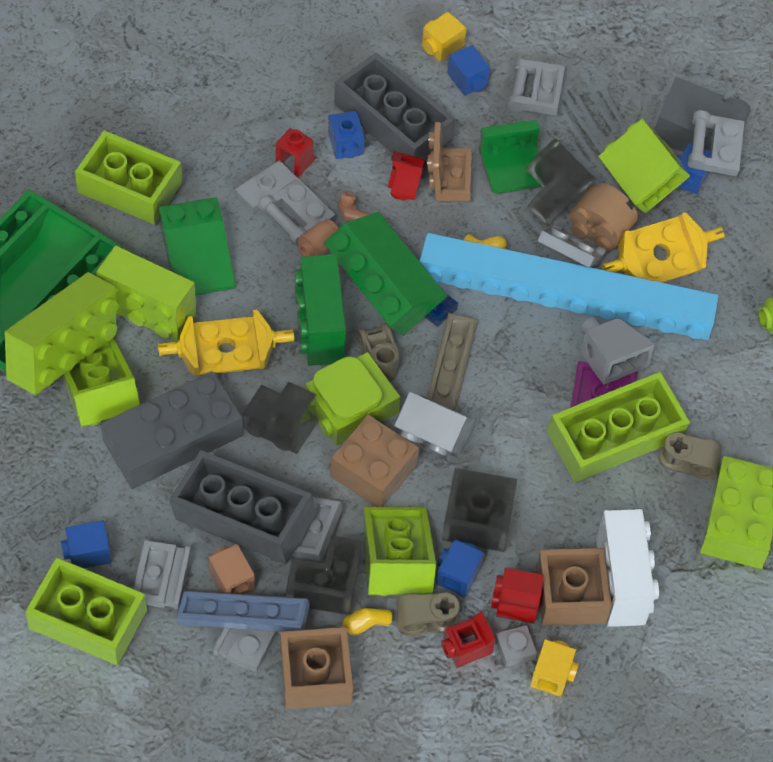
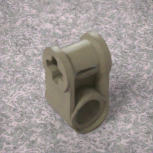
M383 322L380 327L369 330L357 329V341L362 354L368 352L389 381L393 380L398 374L399 351L393 340L389 325Z
M675 432L666 438L664 447L659 453V461L665 469L693 475L705 480L714 479L718 473L722 446L714 440L701 439Z
M450 593L407 594L399 597L396 601L398 629L402 635L418 636L421 634L444 633L445 628L459 622L460 604L458 599Z

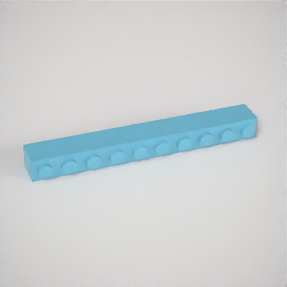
M427 233L420 258L421 264L436 282L454 285L461 289L478 290L489 295L510 297L517 301L538 303L545 307L566 309L577 314L584 313L598 316L605 320L617 318L633 326H645L665 333L682 334L693 339L709 340L719 297L717 294Z

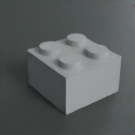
M409 392L395 427L402 429L401 436L422 444L426 440L430 442L429 449L445 456H451L453 452L462 453L476 419L423 395Z

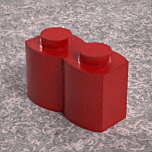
M505 568L503 575L496 576L491 608L497 609L496 617L534 624L544 575Z

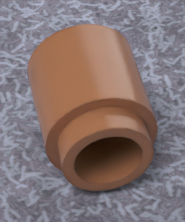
M330 219L318 221L298 238V250L301 255H325L329 249L323 242L336 232L339 227Z

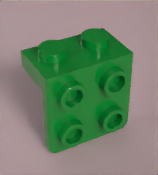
M537 120L519 121L511 124L491 125L481 128L479 152L493 193L498 194L546 185L547 176L537 148L540 131Z

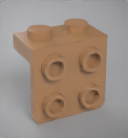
M435 122V131H429V149H431V155H428L430 190H435L436 201H471L472 148H443L441 122Z

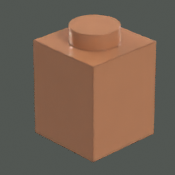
M238 544L229 548H219L212 556L208 557L209 573L220 593L244 595L255 589V574Z

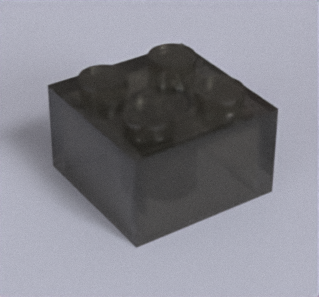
M454 468L442 541L453 543L456 539L462 543H471L478 548L504 552L517 479Z

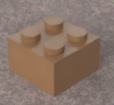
M367 415L331 457L330 477L374 506L383 507L417 467L419 447L370 415Z
M604 548L540 550L536 573L544 575L539 602L542 626L606 624L611 610V599Z
M347 627L280 632L285 710L352 705L353 684Z

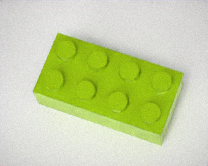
M87 272L5 331L7 380L36 395L44 388L50 386L64 373L70 371L84 358L93 354L104 343L110 341L117 332V287Z
M660 371L552 415L546 432L574 483H577L664 447L665 440L670 434L675 432L685 434L690 421Z

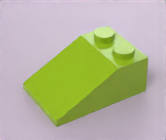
M114 337L62 375L81 427L100 424L104 420L140 405L134 376Z
M364 507L365 566L368 595L433 594L436 561L427 508Z

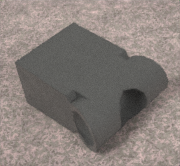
M675 77L659 115L655 131L670 148L684 152L689 142L693 144L695 125L692 121L695 111H707L713 116L744 121L745 126L750 113V106L743 100L737 98L724 99L723 95ZM706 128L704 149L711 151L713 129Z

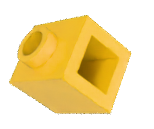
M446 12L436 20L429 21L423 27L422 46L429 55H433L441 62L449 57L450 54L465 46L467 28L453 15Z
M545 639L530 687L562 697L567 680L574 682L579 663L573 660L577 649L570 648L568 644L562 641H549Z

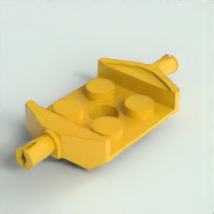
M682 213L678 217L633 231H625L618 244L619 257L614 261L602 263L601 268L609 272L621 271V273L624 272L628 276L663 283L706 268L708 243L724 239L725 234L724 232L720 233L723 231L722 227L705 232L687 213ZM655 246L665 249L667 256L664 261L658 260L654 256Z
M257 309L253 310L252 317L193 323L192 316H189L180 334V340H177V342L158 343L159 356L178 353V357L183 359L188 370L194 376L204 375L211 371L214 374L264 369L269 362L272 348H276V343L294 342L293 329L274 332ZM223 344H230L234 347V350L225 353L221 352L218 348Z

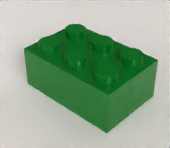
M337 254L302 256L300 258V269H295V302L298 304L297 321L298 329L301 330V354H307L308 366L332 364L344 358L346 336Z

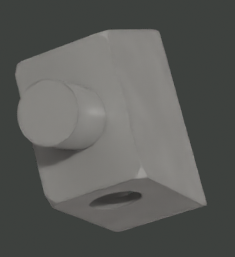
M591 317L583 323L581 329L585 335L581 349L582 356L604 385L649 367L654 343L623 320L616 318L601 324L596 318Z

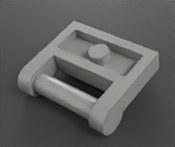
M527 59L517 60L514 66L516 76L512 96L508 99L507 108L511 112L517 113L525 110L557 116L565 66ZM529 74L535 75L531 98L523 96L526 77Z
M695 111L692 121L695 125L692 153L688 156V166L694 169L737 177L740 170L744 121L713 116L707 111ZM706 128L713 129L710 158L703 155Z
M299 178L272 196H265L258 204V208L264 214H269L290 235V240L297 246L299 245L298 238L318 221L330 219L335 222L336 214ZM282 205L303 227H298L279 206Z
M557 224L552 229L542 230L538 242L589 268L599 266L607 254V249L601 246L596 248L563 231L564 228Z

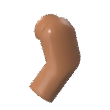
M344 192L341 194L338 208L345 221L349 222L370 215L358 210L355 204L356 196L353 193Z

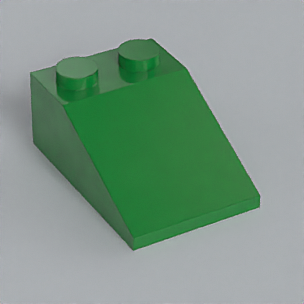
M217 197L160 206V229L170 271L195 282V296L236 289L224 223Z

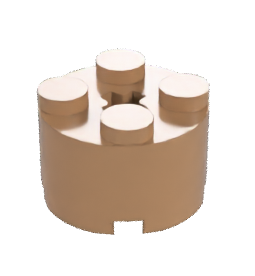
M594 183L571 209L570 219L573 225L570 228L577 237H587L595 242L596 247L601 246L607 249V253H609L611 249L618 246L623 233L630 230L637 222L638 213L635 207L632 210L626 204L629 199L621 191L605 183H601L599 187H596Z

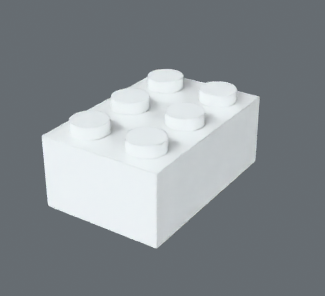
M643 509L604 511L596 538V546L605 550L611 599V610L606 623L607 627L645 625L649 613L654 611V599L659 597L657 579H652L651 572L655 565L653 550H648L647 541L650 540L649 521H644Z

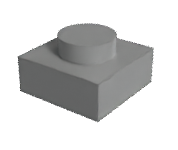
M527 625L496 633L495 640L505 667L536 659L537 652Z

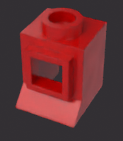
M289 128L276 142L275 163L279 160L284 163L291 155L294 156V175L299 178L317 158L313 155L314 141L301 131Z
M393 150L391 158L393 167L387 187L391 188L390 194L395 199L414 200L425 159Z
M481 611L471 619L445 628L441 645L448 659L452 658L458 668L491 655L496 638ZM472 635L476 638V640L463 644L461 641Z

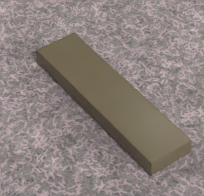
M448 313L426 396L454 410L456 409L474 338L477 319Z

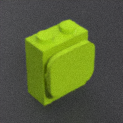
M644 119L630 125L625 134L618 140L608 144L604 152L598 156L635 206L644 213L649 212L690 177L671 148Z
M367 352L357 358H342L317 371L314 379L305 384L304 398L302 400L308 413H314L319 420V427L325 437L330 436L333 442L338 445L349 438L367 415L381 423L398 414L401 397Z

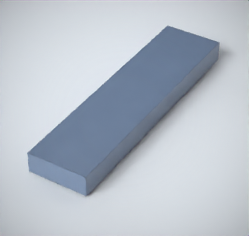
M183 591L176 620L179 625L278 632L299 631L305 628L310 603L308 599Z

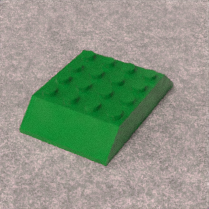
M30 189L0 218V370L6 373L5 331L87 272L97 276L96 271L115 245L123 249V246Z

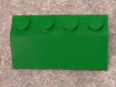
M380 212L344 223L323 242L333 255L337 254L338 262L389 327L403 336L448 297Z

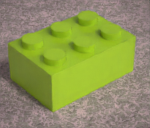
M105 130L75 171L78 193L153 225L160 218L159 207L168 205L182 185L180 161Z
M115 245L96 271L97 277L117 287L116 313L128 318L137 326L143 325L155 331L162 338H170L177 342V340H180V334L187 317L192 316L193 320L196 317L195 282Z
M723 455L714 484L700 554L762 569L770 551L773 535V468Z
M56 557L26 609L25 614L30 630L118 666L147 612L144 593Z

